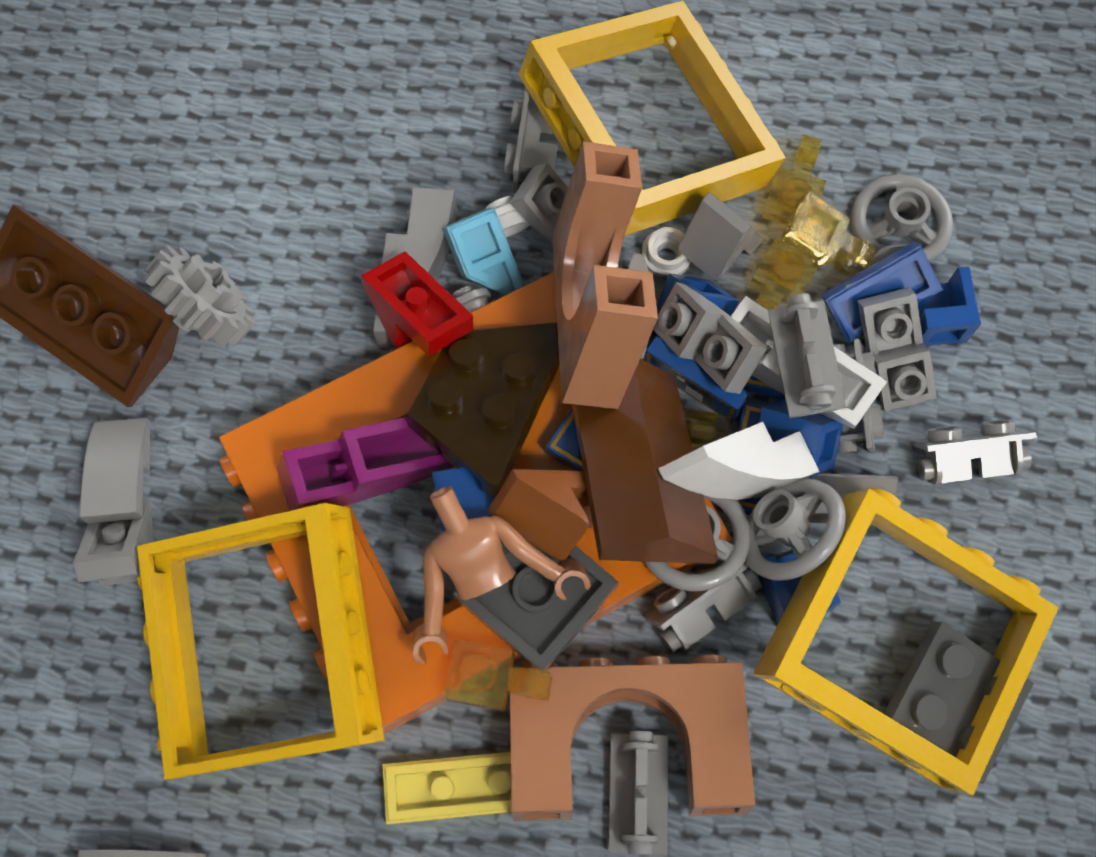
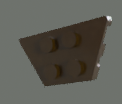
M557 322L473 330L441 350L408 412L410 428L427 443L438 446L442 451L443 457L457 469L464 466L482 482V491L491 498L496 497L509 476L560 365Z

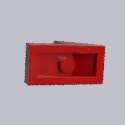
M406 251L361 275V283L392 344L397 349L414 341L430 357L473 331V315Z

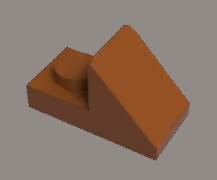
M512 469L488 508L491 517L493 515L500 516L526 541L560 561L567 559L586 529L593 526L584 471Z

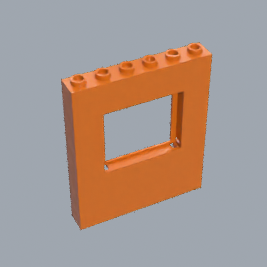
M554 272L471 312L473 315V330L557 322ZM412 341L220 436L221 443L227 455L219 458L222 469L233 488L242 484L250 500L241 505L247 520L289 511L277 471L283 451L338 440L343 430L408 417V412L441 350L429 357ZM560 365L512 469L574 471L546 453V446L572 409V404L562 403ZM704 498L706 506L716 512L710 500ZM344 506L350 508L384 734L524 660L454 599L443 605L442 627L445 629L448 637V654L445 655L443 653L442 647L438 643L428 641L421 645L425 652L426 664H418L412 654V638L416 628L424 623V616L411 623L409 622L351 506ZM719 517L721 524L719 538L731 543L732 537ZM593 526L586 529L575 545L619 582L616 590L585 626L665 584L648 569L644 561L599 560ZM307 535L271 543L273 549L266 552L265 557L279 583L287 579L289 580L297 598L288 602L290 609L303 632L311 628L313 629L321 646L320 649L313 652L320 671L328 682ZM666 562L672 568L683 573L701 564Z

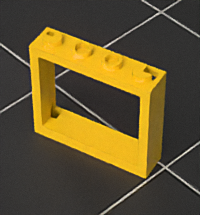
M684 1L532 40L518 74L575 168L583 141L616 145L571 74L570 69L664 43L737 159L652 188L642 189L625 236L696 212L708 192L721 202H725L757 191L768 185L786 159L777 141L771 136L761 121L751 101L744 95L729 72L726 63L720 58L703 32L701 25L695 20Z
M870 488L844 494L842 501L845 506L846 522L837 547L820 566L802 576L753 675L945 790L973 796L1059 607L1039 595L1041 589L1034 583L1022 577L1008 576L993 567L994 559L985 552L973 547H962L947 538V529L939 523L924 517L915 518L901 509V501L893 494L879 488ZM870 524L1013 612L994 654L1000 660L993 676L998 678L990 695H984L971 726H975L965 750L959 749L956 757L801 664Z
M322 503L137 546L140 576L137 577V581L143 594L146 619L143 626V635L150 653L152 670L150 694L156 706L159 730L157 751H161L164 780L385 741L350 508ZM307 535L335 731L209 754L185 562Z

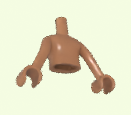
M451 486L435 491L430 496V499L446 530L436 537L424 551V623L418 626L413 633L412 654L414 660L418 664H426L425 652L421 645L428 641L438 643L442 647L443 653L445 655L448 654V637L445 629L442 627L444 602L442 569L451 578L460 600H468L485 594L505 584L516 574L505 555L503 542L507 550L517 559L551 580L554 584L556 595L561 600H567L562 586V582L566 578L571 576L581 578L586 590H589L591 586L584 565L576 559H566L555 563L528 543L500 516L493 515L492 517L483 516L467 519Z

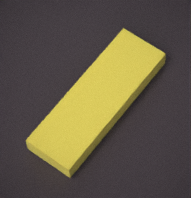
M511 752L382 764L387 825L512 812Z

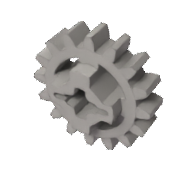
M166 246L163 251H159L144 270L148 273L144 278L145 282L155 288L151 293L153 298L166 306L164 311L174 317L173 322L188 333L190 330H196L205 341L212 337L221 347H224L227 342L234 347L256 324V321L252 318L255 310L244 304L248 300L247 296L235 286V282L228 276L229 272L215 261L207 263L198 254L190 257L181 247L175 251L170 246Z

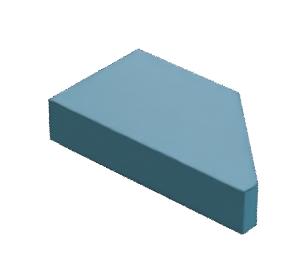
M487 208L442 228L461 277L503 295H508L524 287L495 208Z

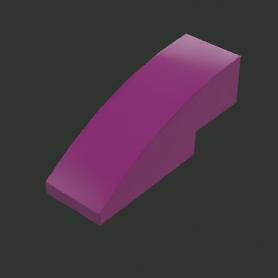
M405 417L343 430L338 440L283 451L277 471L289 511L322 503L344 507L432 477V472L448 470L455 466L443 457L442 451L438 446L427 443L410 428L409 418Z

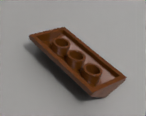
M12 205L0 229V318L126 407H132L172 359L179 327L173 322L174 317L164 311L166 306L22 207Z
M640 359L618 409L572 404L599 560L715 564L718 554L703 494L686 490L664 480L658 469L693 451L675 376Z

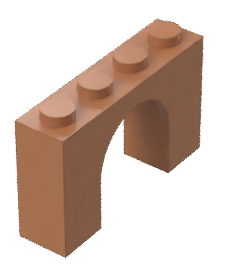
M583 141L552 235L562 403L618 409L658 319L653 273L618 268L623 239L642 191L638 149Z
M703 655L695 657L693 664H670V659L667 657L649 656L637 659L636 665L613 666V661L607 658L583 659L579 661V667H556V663L553 662L543 675L527 661L521 664L522 668H509L513 822L572 820L571 745L573 738L587 717L604 706L618 702H633L646 705L662 714L677 731L685 755L689 817L748 815L755 806L743 662L727 663V657Z

